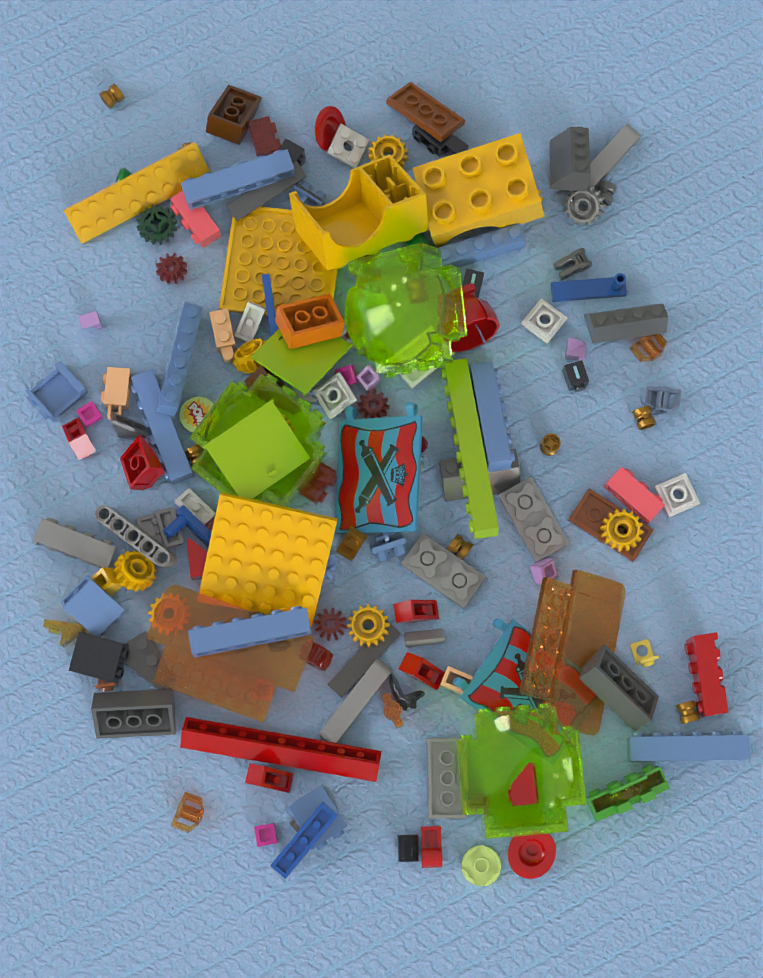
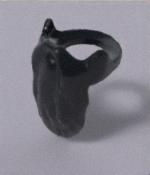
M393 673L391 674L389 684L396 702L403 711H406L408 707L415 709L417 707V700L423 697L425 692L419 690L404 696Z

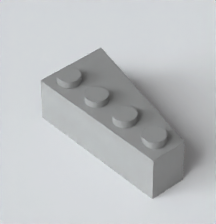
M42 518L32 544L39 546L41 543L44 544V547L54 552L62 551V554L68 557L80 558L82 562L98 568H108L116 548L112 546L113 542L106 539L99 541L94 539L95 535L84 531L81 534L76 532L77 528L65 524V527L58 525V521L53 518Z

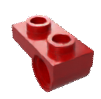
M441 826L421 827L422 868L442 867Z

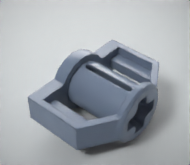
M647 386L645 405L650 406L654 412L662 414L676 410L680 406L681 389H672L665 386ZM652 392L657 393L655 407L651 405ZM674 394V406L669 408L670 395Z

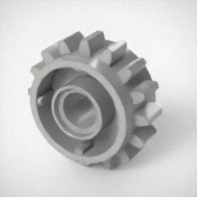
M588 186V191L570 190L572 195L568 194L566 196L568 202L564 203L567 206L565 212L569 213V219L573 218L575 220V224L581 222L582 226H584L588 222L591 225L594 223V220L598 221L600 219L599 215L604 214L602 208L606 206L603 203L605 197H601V191L595 190V186L591 188ZM582 201L588 203V209L583 208Z

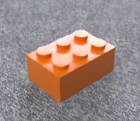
M330 293L277 306L275 322L289 350L342 336L345 324Z

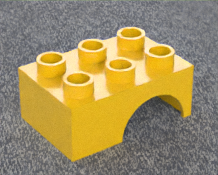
M521 133L412 168L416 184L426 194L428 226L437 248L445 246L453 237L471 229L486 226L504 228L545 217Z
M391 155L351 169L350 179L343 193L326 205L309 206L299 199L297 191L289 193L295 230L327 271L342 268L348 262L365 255L377 254L382 248L400 241H409L415 235L429 230L425 192Z

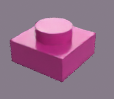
M354 365L335 369V374L341 372L349 386L358 383Z
M93 401L76 410L86 428L103 418Z
M274 823L254 827L257 847L278 843Z

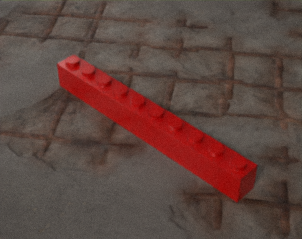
M190 717L185 718L180 748L373 782L377 781L382 752Z

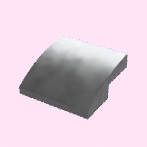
M174 507L136 518V523L139 527L167 548L171 549L184 544L181 530L171 539L163 533V530L177 518ZM152 543L148 545L149 552L153 549Z

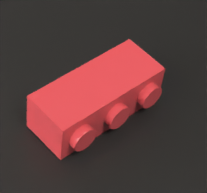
M183 191L170 198L172 212L175 216H180L182 226L185 230H190L192 233L190 236L196 245L200 244L204 248L221 237L219 228L203 206L189 210Z
M621 467L604 486L624 506L633 511L636 516H639V519L646 525L665 506L663 499L657 494L653 495L648 490V486L642 481L638 482L634 478V474L627 468Z

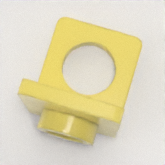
M648 639L630 644L636 666L641 664L643 667L655 664V660L659 659L658 655L654 656ZM643 645L647 648L646 656L641 657L637 654L636 649L638 646Z

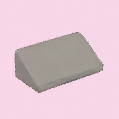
M443 629L404 633L405 647L443 644L445 642Z

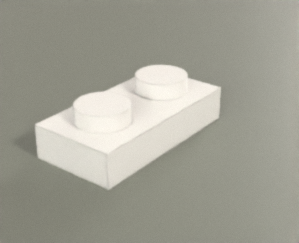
M248 301L234 336L247 342L254 339L266 308Z
M190 488L175 500L176 505L179 507L184 505L205 526L215 518L216 513Z

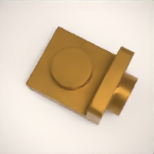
M351 526L336 552L353 561L368 536Z

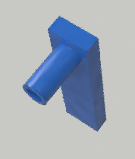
M618 273L615 277L559 281L551 282L550 284L552 302L625 297L627 295L626 276L622 273Z
M264 274L261 276L271 337L277 331V324L275 322L276 316L270 274Z
M182 505L177 510V518L163 530V533L171 539L186 526L209 548L212 532Z
M322 802L270 866L286 879L337 818L338 814Z

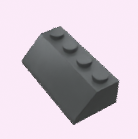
M581 126L569 127L549 142L550 189L588 191L591 174L589 128Z
M664 304L584 314L592 344L667 332L668 315Z
M510 449L514 451L515 461L511 464V469L488 472L493 495L503 493L520 483L516 449ZM456 458L440 460L439 468L445 502L467 499V497H463L462 486L465 485L464 480H460L459 468H462L461 463H457Z
M603 644L584 665L579 678L626 725L636 731L652 720L659 696Z
M173 689L94 693L91 710L96 739L176 734Z

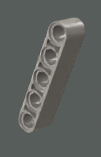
M626 124L590 163L591 174L588 185L590 188L595 186L596 189L599 182L607 177L641 138L642 135L629 124Z
M101 505L96 509L95 517L100 523L153 563L165 568L175 565L177 557L173 551L117 509L107 505ZM108 510L109 516L107 519H105L104 515L105 512ZM121 521H123L124 526H123V528L120 530V529H119V524H120ZM138 532V538L134 541L133 536ZM152 543L153 549L149 552L148 545ZM165 554H167L168 559L165 563H163L162 558Z
M377 658L318 735L327 742L338 743L392 673L393 669Z

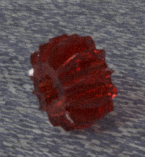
M174 252L172 257L166 253L165 259L163 257L159 258L161 263H156L158 268L156 273L160 276L162 282L166 280L167 284L170 285L172 281L178 284L177 279L184 281L183 275L187 274L188 271L185 269L187 263L183 262L182 256L177 257V254Z
M376 389L373 390V394H370L367 390L366 396H360L361 401L357 403V406L360 407L358 410L359 414L365 413L363 419H367L369 416L370 418H381V415L387 416L386 410L390 408V405L386 404L389 399L388 397L383 398V392L377 395ZM372 403H376L375 409L371 408Z
M332 608L331 614H328L327 609H324L325 616L320 613L317 614L321 621H314V624L320 625L315 631H322L320 634L321 639L326 634L327 641L331 640V635H334V639L338 640L337 633L344 636V632L341 629H347V625L341 623L347 619L346 617L339 618L342 615L341 611H338L335 615V608ZM327 621H329V622L335 621V622H334V625H335L336 627H335V628L330 627V628L328 629V628H327L328 625H327L326 622H327Z
M306 641L300 650L299 657L313 668L325 671L331 664L333 654L315 642Z

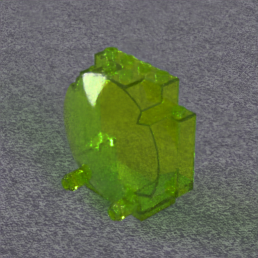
M419 243L352 260L348 264L350 274L356 276L355 286L349 288L346 297V328L352 343L358 350V355L365 356L366 359L376 363L377 374L384 375V378H393L398 373L407 375L412 374V370L427 371L429 367L442 368L446 366V363L453 362L450 342L459 341L460 337L467 336L461 275L459 267L453 265L442 267L440 249Z
M269 373L267 376L260 374L249 390L241 381H238V383L231 381L189 438L203 448L205 444L273 399V403L281 415L284 414L287 416L286 420H291L292 423L289 426L294 427L293 433L310 459L253 499L288 507L295 496L311 482L319 464L328 454L324 450L325 446L318 441L321 436L320 430L326 424V421L322 419L324 415L316 409L312 410V404L307 400L295 397L297 393L286 386L280 387L276 384L278 380ZM205 448L191 469L220 492L238 496L224 474L217 469L215 461Z
M550 703L538 704V708L531 709L530 705L516 706V710H510V707H498L496 712H490V708L478 709V713L473 714V738L472 735H461L460 740H455L457 782L460 790L462 815L480 814L482 836L486 839L569 832L566 806L587 805L579 730H573V726L561 727V731H559L556 707H551ZM528 763H535L539 804L512 806V802H509L508 790H511L510 785Z

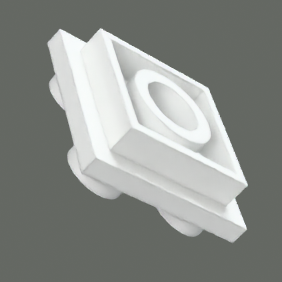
M340 124L327 153L356 168L369 139ZM344 143L350 145L351 151L344 149Z
M541 298L521 322V325L548 344L568 318ZM545 316L550 322L542 324L539 318Z
M338 372L313 390L314 395L329 419H333L344 411L347 406H351L358 401L341 372ZM336 390L338 397L333 401L330 395L332 391Z
M686 473L654 486L657 494L663 499L664 509L669 518L700 505V501ZM673 491H681L682 499H676L673 496Z

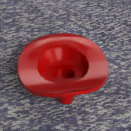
M334 106L323 108L315 122L317 144L326 152L332 143L339 125L343 124L346 126L342 113Z
M526 827L518 831L510 841L508 848V861L511 869L517 875L526 879H535L544 875L553 865L556 856V845L552 836L545 830L537 827Z

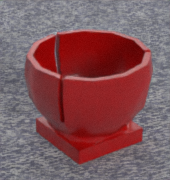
M473 283L438 295L439 322L437 328L440 339L448 351L460 353L485 344L479 330L485 342H487L497 333L500 326L497 315L490 304L475 296L476 288Z

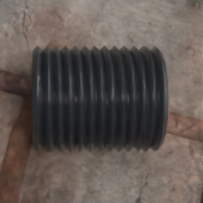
M419 835L397 836L398 862L419 861Z

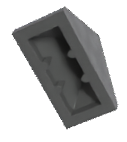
M111 412V422L119 438H137L139 435L147 437L148 432L145 425Z

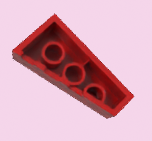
M717 632L693 636L687 639L686 644H684L685 653L690 658V663H688L689 673L693 674L694 682H692L693 693L697 694L698 699L696 710L697 713L701 714V718L729 713L725 686L720 684V681H723V670L718 666L721 655L720 649H717L714 641L718 639Z

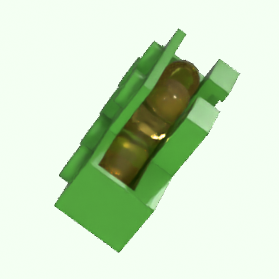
M650 764L642 768L643 772L630 773L624 776L625 780L612 781L606 784L607 788L601 791L597 788L588 792L589 796L585 797V800L594 820L600 821L615 813L622 814L633 809V804L641 803V800L643 803L649 802L657 798V794L669 790V784L661 767Z

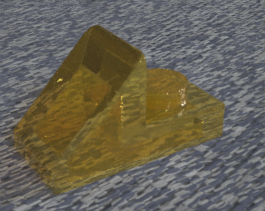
M44 619L43 627L48 629V633L60 634V631H62L60 646L62 647L76 639L79 632L86 631V628L81 624Z

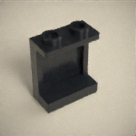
M79 632L68 671L109 682H119V679H122L124 674V660H127L129 655L128 644L101 638L86 632Z

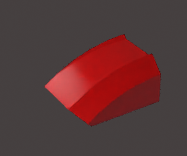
M141 435L134 440L120 457L131 490L151 488L161 475L165 474L155 452Z

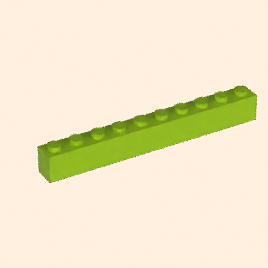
M467 358L444 361V369H441L442 380H446L447 384L444 385L445 396H449V401H447L448 413L452 412L453 417L450 418L451 429H455L453 442L454 446H458L456 459L457 463H461L462 467L459 468L460 480H464L465 484L462 486L463 497H467L468 503H465L466 514H470L471 520L468 521L469 531L474 533V539L498 536L499 526Z

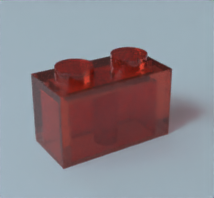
M269 116L248 121L257 157L271 155L280 148L279 138L276 139L274 134L277 133L275 122H271Z

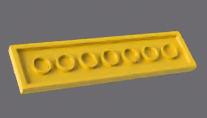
M193 142L71 205L63 211L79 241L83 244L131 219L140 212L146 211V207L150 209L153 204L155 206L183 191L181 183L189 178L201 177L203 174L210 172L196 142Z

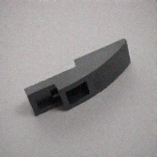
M413 126V138L418 143L422 142L430 153L436 154L439 157L444 152L446 156L466 151L469 148L468 144L452 134L440 142L419 126Z

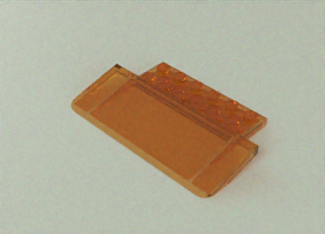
M581 570L572 571L570 585L549 577H543L519 691L520 694L546 702L542 723L587 735L598 733L605 702L599 699L579 677L584 665L603 644L613 653L615 652L626 594L625 588L621 583Z
M171 585L165 590L146 636L149 640L166 645L153 679L154 683L263 723L267 717L277 686L292 692L296 691L314 640L312 635H306L194 658L191 653L188 630H193L192 627L198 625L209 627L212 626V623L219 621L229 623L232 622V619L243 617L244 620L250 619L252 615L257 613L179 585Z

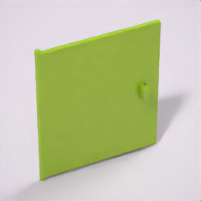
M278 329L251 356V359L302 392V395L305 396L353 344H349L342 338L337 337L289 350Z
M273 399L203 446L204 449H207L238 496L253 499L310 459L273 403Z

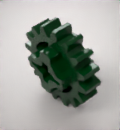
M153 204L150 210L146 207V213L140 212L141 218L137 219L139 224L137 230L140 231V237H145V242L151 240L152 245H155L156 241L160 245H162V240L169 242L168 237H174L172 231H177V226L175 225L177 220L174 218V213L170 212L168 207L163 210L161 204L158 208H155ZM156 220L158 221L159 225L158 230L156 228Z

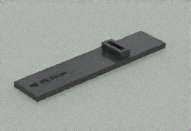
M297 161L293 163L295 176L251 190L228 204L227 207L236 221L306 178L307 175Z
M390 624L389 628H385L389 634L383 635L385 641L379 640L378 646H375L373 643L368 648L367 644H364L327 684L341 698L401 634L394 626Z

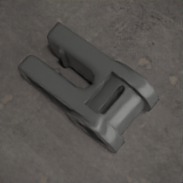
M584 248L577 249L553 264L555 270L563 269V267L569 264H574L559 273L561 281L574 274L583 272L593 265L591 260L587 259Z

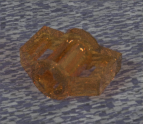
M661 334L642 337L629 349L640 362L653 361L664 352L667 341ZM651 337H654L655 340L660 344L661 350L651 339ZM641 346L649 357H645L638 347Z
M389 692L383 694L381 697L385 704L384 716L393 721L396 729L404 726L400 717L402 711L400 704L392 700Z
M185 792L178 805L171 827L189 833L199 826L204 814L202 798ZM186 801L201 805V810L186 805ZM183 818L195 824L188 826L178 822V820Z

